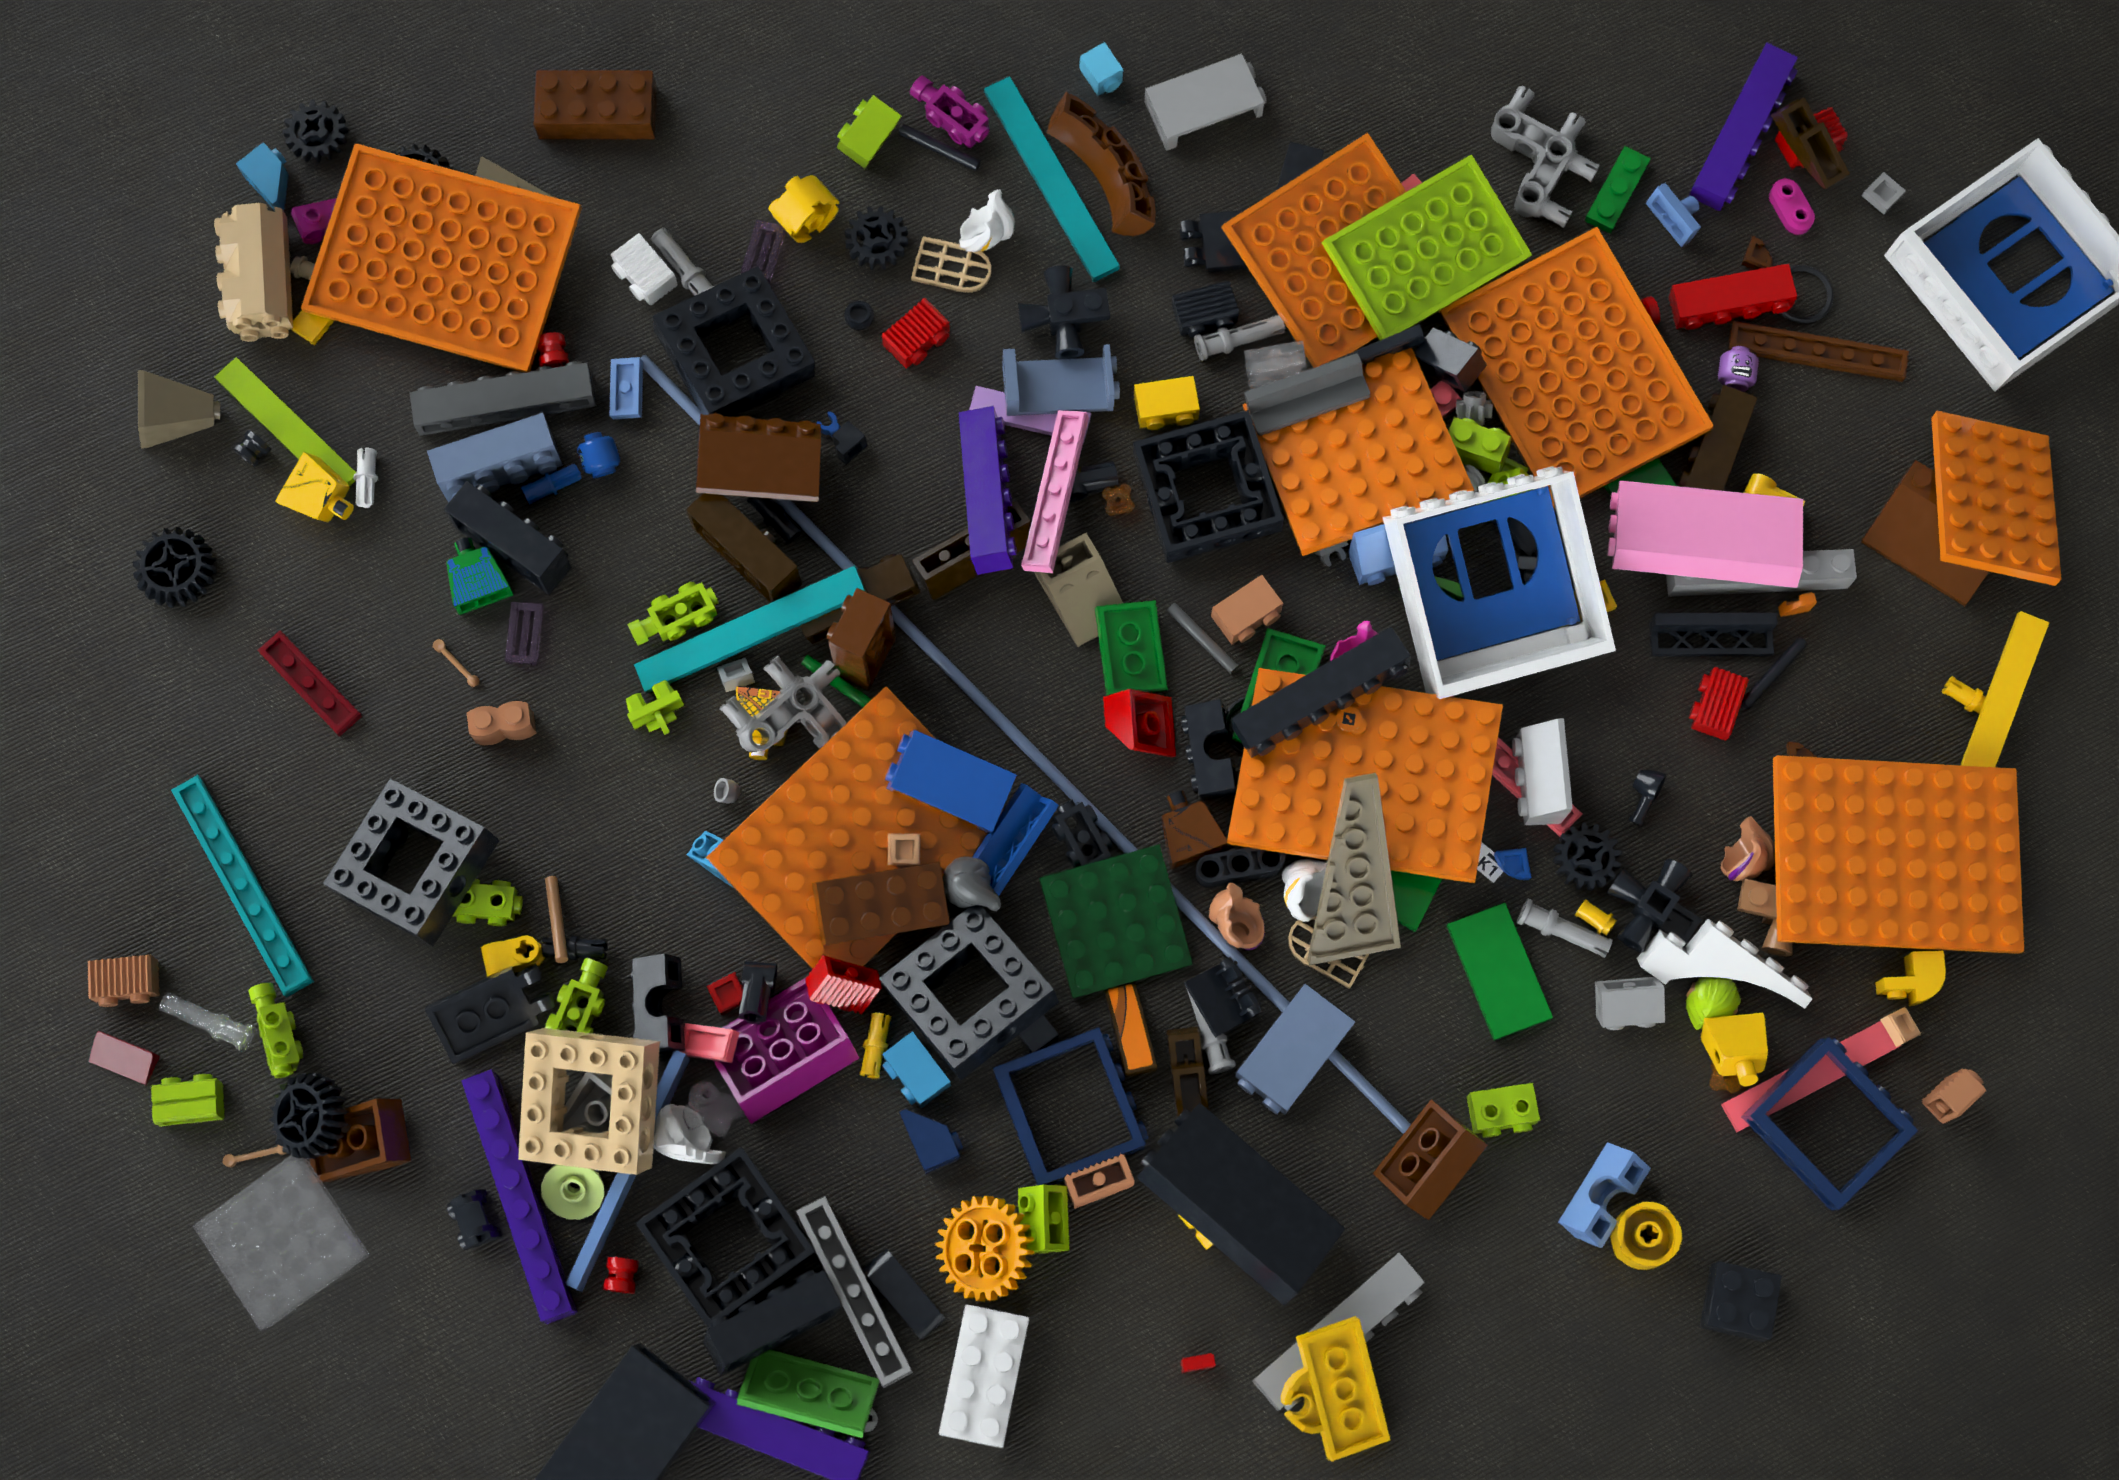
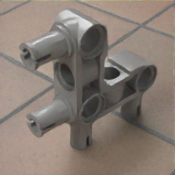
M1519 86L1509 105H1505L1496 113L1491 128V136L1494 141L1510 151L1516 150L1533 159V163H1535L1531 173H1527L1521 183L1514 203L1516 212L1523 217L1540 218L1542 216L1564 228L1573 211L1551 201L1550 194L1564 171L1570 170L1591 182L1600 165L1577 154L1578 150L1575 148L1574 140L1586 123L1583 117L1579 116L1574 124L1577 114L1570 113L1560 132L1523 114L1530 101L1534 98V93L1528 89L1523 97L1526 87ZM1500 124H1508L1511 128L1505 129ZM1557 150L1562 153V156H1556L1551 151ZM1523 197H1532L1536 202H1527Z
M779 656L772 659L770 664H767L763 669L768 672L781 689L780 693L770 703L752 717L735 696L726 701L727 704H723L719 708L737 728L736 735L739 737L742 748L751 753L766 750L779 742L784 737V732L792 724L801 722L814 737L813 742L820 749L847 723L822 694V690L840 675L837 668L832 669L835 665L831 661L826 660L810 677H799L798 675H793ZM798 690H801L805 695V703L803 705L798 703L796 699ZM754 730L759 731L762 735L760 745L755 744L752 739Z

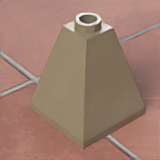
M138 370V430L141 448L152 447L214 426V419H220V401H214V395L144 370Z

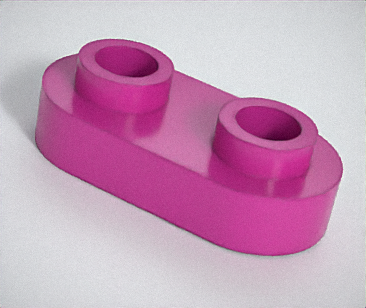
M1791 179L1778 180L1769 193L1770 202L1788 232L1795 235L1805 234L1814 223V212L1795 181ZM1786 189L1790 191L1791 194L1786 195L1782 192V190ZM1796 214H1802L1805 219H1798Z

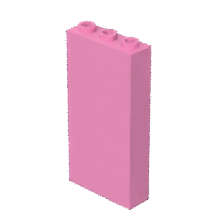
M1619 481L1617 493L1612 492L1610 510L1615 511V515H1610L1609 533H1614V538H1609L1607 556H1613L1612 569L1798 587L1803 569V499L1630 481Z

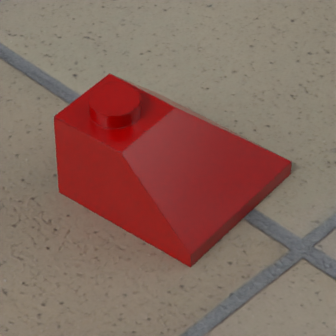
M1127 689L1103 697L1105 727L1130 750L1167 757L1176 756L1171 697L1134 689Z

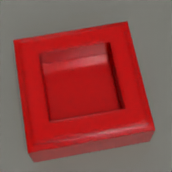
M735 972L706 986L721 1015L740 1006L743 988Z
M1212 1353L1186 1357L1180 1362L1182 1373L1216 1366L1214 1354Z

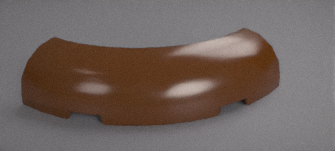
M1066 92L1053 112L1046 133L1074 151L1094 173L1110 205L1113 233L1122 236H1136L1147 232L1155 225L1156 210L1154 197L1149 195L1146 186L1148 176L1140 160L1114 126L1108 128L1095 116L1097 111Z

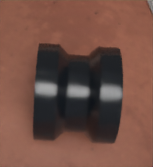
M248 430L244 434L245 439L240 443H236L232 448L246 462L256 467L259 464V458L263 454H268L271 448L254 432Z

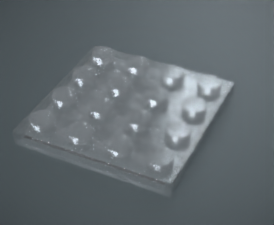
M292 1155L193 1225V1228L260 1331L267 1330L370 1255L308 1160L303 1157L301 1159L295 1158Z

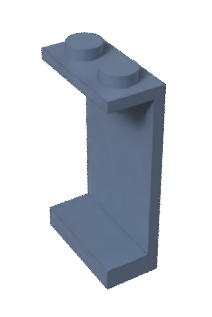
M1110 344L1104 345L1102 358L1017 362L1015 349H1003L1002 370L1007 416L1057 414L1058 410L1080 412L1113 411L1115 399L1120 398L1119 381L1113 380V374H1117L1116 356H1111Z
M1304 984L1237 1071L1235 1077L1239 1080L1238 1086L1250 1095L1255 1092L1264 1099L1262 1104L1273 1113L1278 1114L1280 1111L1286 1115L1305 1087L1353 1027L1355 1021L1308 985Z

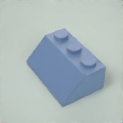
M1384 524L1353 533L1348 554L1359 585L1367 582L1368 585H1376L1386 579L1385 577L1397 575ZM1446 534L1435 548L1432 567L1440 565L1443 562L1442 560H1445L1448 552Z

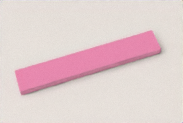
M1058 410L1021 564L1024 571L1053 573L1089 419L1087 412Z

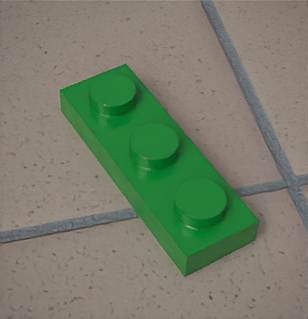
M1624 146L1589 210L1585 222L1611 234L1651 158Z

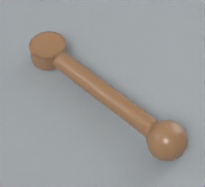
M441 639L434 641L433 648L435 651L443 653L467 678L469 686H477L479 678L476 675H471L446 649L444 641Z
M277 1145L274 1148L239 1156L227 1154L223 1158V1164L227 1167H234L237 1162L275 1153L280 1155L286 1153L283 1152V1146Z

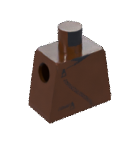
M1177 791L1166 797L1172 812L1162 815L1161 823L1171 869L1199 860L1203 856L1226 850L1227 839L1203 801L1189 805L1184 791Z

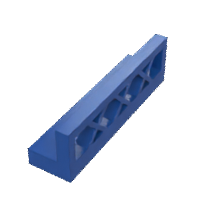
M1023 783L1020 784L1000 814L993 832L986 835L972 856L982 860L989 866L990 886L998 896L1059 806L1053 800L1042 797Z

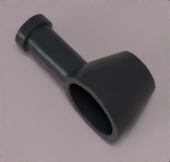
M1652 770L1639 771L1633 788L1642 797L1633 816L1629 818L1631 823L1643 827L1645 817L1664 785L1666 774Z

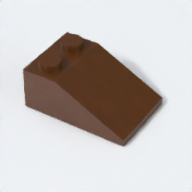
M376 1098L345 1108L350 1111L344 1115V1121L349 1125L342 1127L341 1131L344 1137L337 1139L338 1147L330 1149L329 1154L309 1159L313 1184L388 1169L410 1162L411 1155L402 1099Z

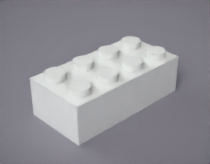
M965 1305L939 1430L940 1436L998 1448L1004 1447L1029 1317Z

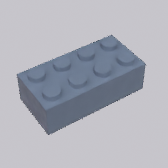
M543 413L427 451L437 484L448 503L466 481L475 487L477 484H480L492 493L500 488L499 486L509 483L519 484L526 481L530 476L539 473L545 475V473L550 474L557 467L563 466L553 434Z

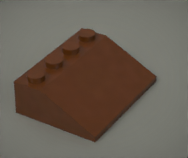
M716 413L709 415L700 414L696 493L818 502L821 424H814L810 421L789 422L778 418L764 420L754 419L750 416L727 417Z
M1915 460L1903 475L1861 543L1961 605L1966 606L1989 571L1941 561L1935 471Z

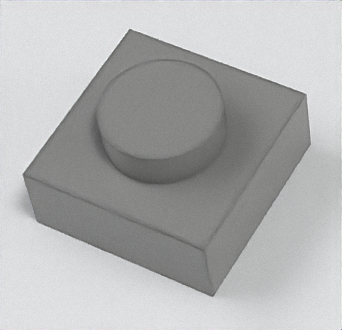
M1883 172L1864 191L1862 196L1882 214H1885L1904 195L1906 190Z
M746 658L717 667L719 677L726 692L736 690L737 686L746 687L749 684L755 683Z

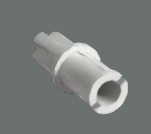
M363 448L357 450V473L354 474V480L356 481V504L358 507L370 508L374 504L375 482L378 481V475L375 474L377 451L372 448H365L364 454Z

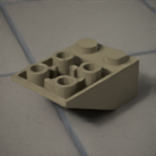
M1087 533L1058 548L1053 573L1034 572L1077 647L1098 637L1095 614L1096 606L1123 604L1101 556Z

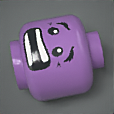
M1732 347V350L1726 351L1720 357L1718 381L1722 385L1739 391H1747L1757 380L1758 357L1751 353L1747 347Z

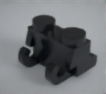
M486 1189L473 1190L467 1194H461L450 1200V1203L447 1204V1211L450 1217L458 1222L461 1232L458 1233L457 1238L464 1250L475 1248L503 1237L501 1231H497L496 1226L489 1224L482 1206L487 1203L486 1196L488 1194Z

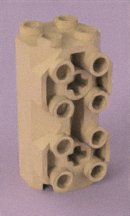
M263 203L235 205L232 208L231 215L225 212L221 218H215L214 220L215 231L220 238V245L216 246V257L218 263H223L224 273L217 274V285L219 290L222 291V300L218 301L220 318H226L228 330H232L235 334H240V338L243 341L253 342L262 337L286 338L288 330L293 328L288 218L282 208L275 207V212L267 210V204Z

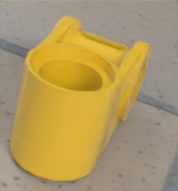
M528 935L488 943L481 947L487 977L511 966L515 973L535 963L539 966L545 958L542 956V945ZM530 946L534 950H531L529 952L530 957L526 958L523 954L527 952V947Z

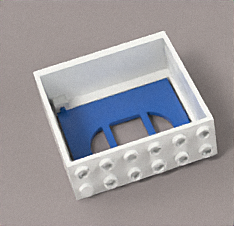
M2039 138L1902 232L1884 255L1994 392L2119 304V235L2110 225L2106 215L2098 211L2091 202L2089 195L2078 187L2073 181L2070 172L2059 164L2054 158L2051 149L2044 145ZM2018 175V178H2016L2015 180H2013L2012 182H2010L2008 185H2006L2005 187H2003L2002 189H2000L1999 191H1997L1995 194H1993L1992 196H1990L1989 198H1987L1985 201H1983L1982 203H1980L1979 205H1977V206L1974 207L1973 209L1971 208L1972 206H1974L1975 204H1977L1979 201H1981L1982 199H1984L1985 197H1987L1988 195H1990L1992 192H1994L1995 190H1997L1998 188H2000L2002 185H2004L2005 183H2007L2008 181H2010L2011 179H2013L2015 176ZM2012 215L2030 220L2029 223L1985 254L1979 253L1981 233L1991 221L1999 217ZM1957 218V220L1954 221L1952 224H1950L1949 226H1947L1939 233H1937L1936 235H1934L1929 240L1923 243V240H1925L1926 238L1934 234L1936 231L1944 227L1946 224ZM2035 229H2039L2061 255L2062 260L2017 292L2011 294L1987 263ZM2066 268L2070 269V286L2060 301L2046 307H2030L2020 303V300ZM2112 292L2115 293L2022 360L2018 359Z
M1547 467L1536 471L1537 476L1535 477L1533 475L1525 476V474L1507 478L1508 484L1505 485L1504 483L1496 484V482L1478 486L1479 492H1467V490L1449 494V500L1445 501V499L1437 498L1419 502L1420 508L1415 509V507L1402 506L1390 510V516L1383 517L1426 693L1436 694L1438 699H1443L1616 651L1573 471H1563L1562 467ZM1548 485H1550V489H1551V493H1552V497H1553V501H1554V506H1555V510H1556V514H1557V518H1558V522H1559V526H1560V531H1561V535H1562V539H1563V543H1564V547H1565V551H1566V556H1567V560H1568V564H1569V568H1570V572H1571V576H1572V581H1573V585H1574V589H1575V593H1576V597H1577V602H1578V606H1579V610H1580L1582 622H1579V621H1581V620H1580V616H1579V612H1578V608H1577V604H1576V599H1575V595H1574V591H1573V587H1572V583H1571V579H1570V574H1569V570H1568V566H1567V562H1566V558H1565V554H1564V549H1563V545H1562V541H1561V537H1560V533H1559V529H1558V524H1557V520H1556V516H1555V512H1554V508H1553V503H1552V499H1551V495H1550V491H1549ZM1508 517L1524 524L1536 542V567L1525 584L1521 580L1507 522ZM1495 519L1504 549L1512 589L1474 599L1457 531L1464 527ZM1445 534H1447L1463 596L1461 602L1444 593L1437 584L1433 574L1432 562L1434 551Z

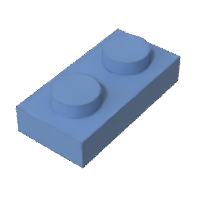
M640 357L611 359L610 417L612 419L642 418L643 361Z

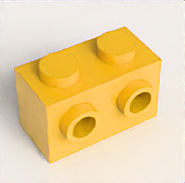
M1194 376L1141 383L1134 386V399L1139 428L1147 427L1149 430H1156L1164 427L1166 424L1188 425L1193 423L1194 420H1198L1200 408Z

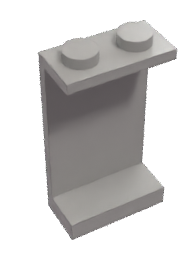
M1243 54L1145 89V104L1166 151L1176 148L1178 137L1250 110H1254L1257 118L1263 115L1264 104L1267 102L1262 87L1257 88L1254 81L1255 72L1250 62L1246 63Z

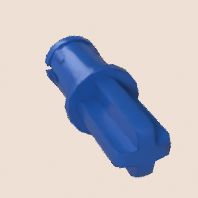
M572 464L550 475L545 473V477L521 488L530 505L552 493L558 494L557 490L579 481L582 477L578 467Z

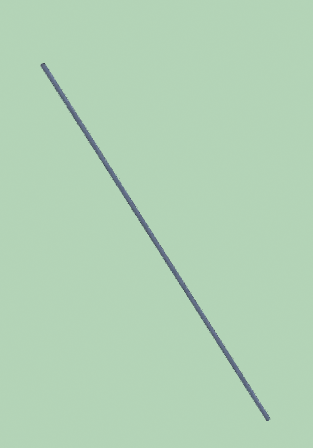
M643 355L641 357L643 369L700 426V414L702 413L699 408L647 355ZM773 499L779 506L781 505L785 512L842 570L854 566L791 500ZM895 605L891 607L893 621L1074 803L1083 802L1084 806L1089 804L1093 808L1098 818V821L1094 823L1107 834L1110 840L1124 854L1138 850ZM1170 882L1177 907L1228 958L1231 957L1233 962L1237 961L1238 968L1283 1013L1290 1002L1234 946L1226 942L1222 934ZM1335 1048L1328 1059L1404 1134L1411 1124Z

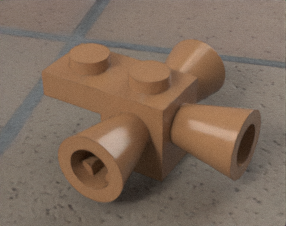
M1744 879L1742 881L1737 911L1762 916V923L1771 925L1761 950L1777 956H1792V942H1777L1776 885Z

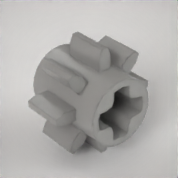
M1469 391L1464 393L1463 400H1456L1457 418L1472 419L1479 426L1485 424V418H1492L1493 404H1491V400H1486L1485 393Z

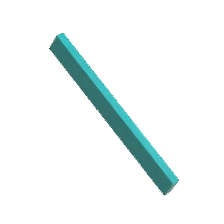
M1010 76L984 88L987 99L1092 281L1095 282L1119 270L1117 260Z
M854 565L634 664L644 692L647 694L653 692L652 687L663 680H666L669 684L842 607L847 595L852 596L856 588L867 592L858 569Z
M196 775L173 788L171 791L283 995L287 998L313 983V978L202 778Z

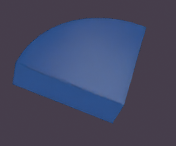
M1526 848L1496 851L1494 853L1498 866L1507 875L1519 880L1531 879Z

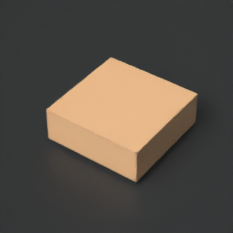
M888 834V865H920V834Z
M1906 1007L1880 1019L1896 1047L1921 1035Z

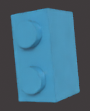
M913 1031L882 1054L886 1061L882 1064V1067L892 1080L896 1077L899 1078L904 1085V1088L900 1091L911 1105L916 1102L922 1108L951 1087L950 1080Z

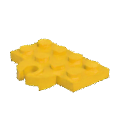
M1353 1316L1296 1336L1303 1368L1294 1372L1286 1381L1281 1394V1403L1291 1405L1298 1397H1304L1305 1403L1300 1411L1293 1412L1289 1410L1284 1413L1285 1417L1302 1432L1310 1434L1320 1432L1326 1456L1331 1462L1390 1441L1360 1319Z

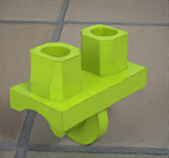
M663 680L652 687L657 700L647 705L641 693H636L626 698L629 710L627 716L634 730L646 725L649 732L661 727L664 735L670 733L666 724L677 720L673 711L683 707L684 704L678 691H674L669 683Z

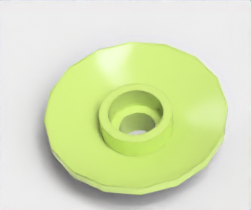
M556 1164L545 1174L541 1184L542 1198L546 1206L557 1216L569 1220H581L591 1216L600 1208L605 1195L604 1183L599 1173L594 1169ZM570 1183H576L580 1188L575 1189L570 1186Z

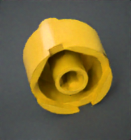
M810 175L802 179L799 176H795L789 180L785 186L787 190L784 194L774 200L769 206V211L789 235L797 243H804L812 239L809 235L816 229L820 233L832 222L839 210L835 204L840 203L816 176Z
M1641 1202L1626 1209L1616 1218L1618 1222L1611 1233V1243L1616 1257L1626 1265L1639 1270H1649L1665 1264L1678 1252L1682 1241L1681 1226L1671 1211L1665 1206L1655 1202ZM1647 1229V1235L1652 1236V1240L1646 1243L1644 1238L1640 1236V1232Z

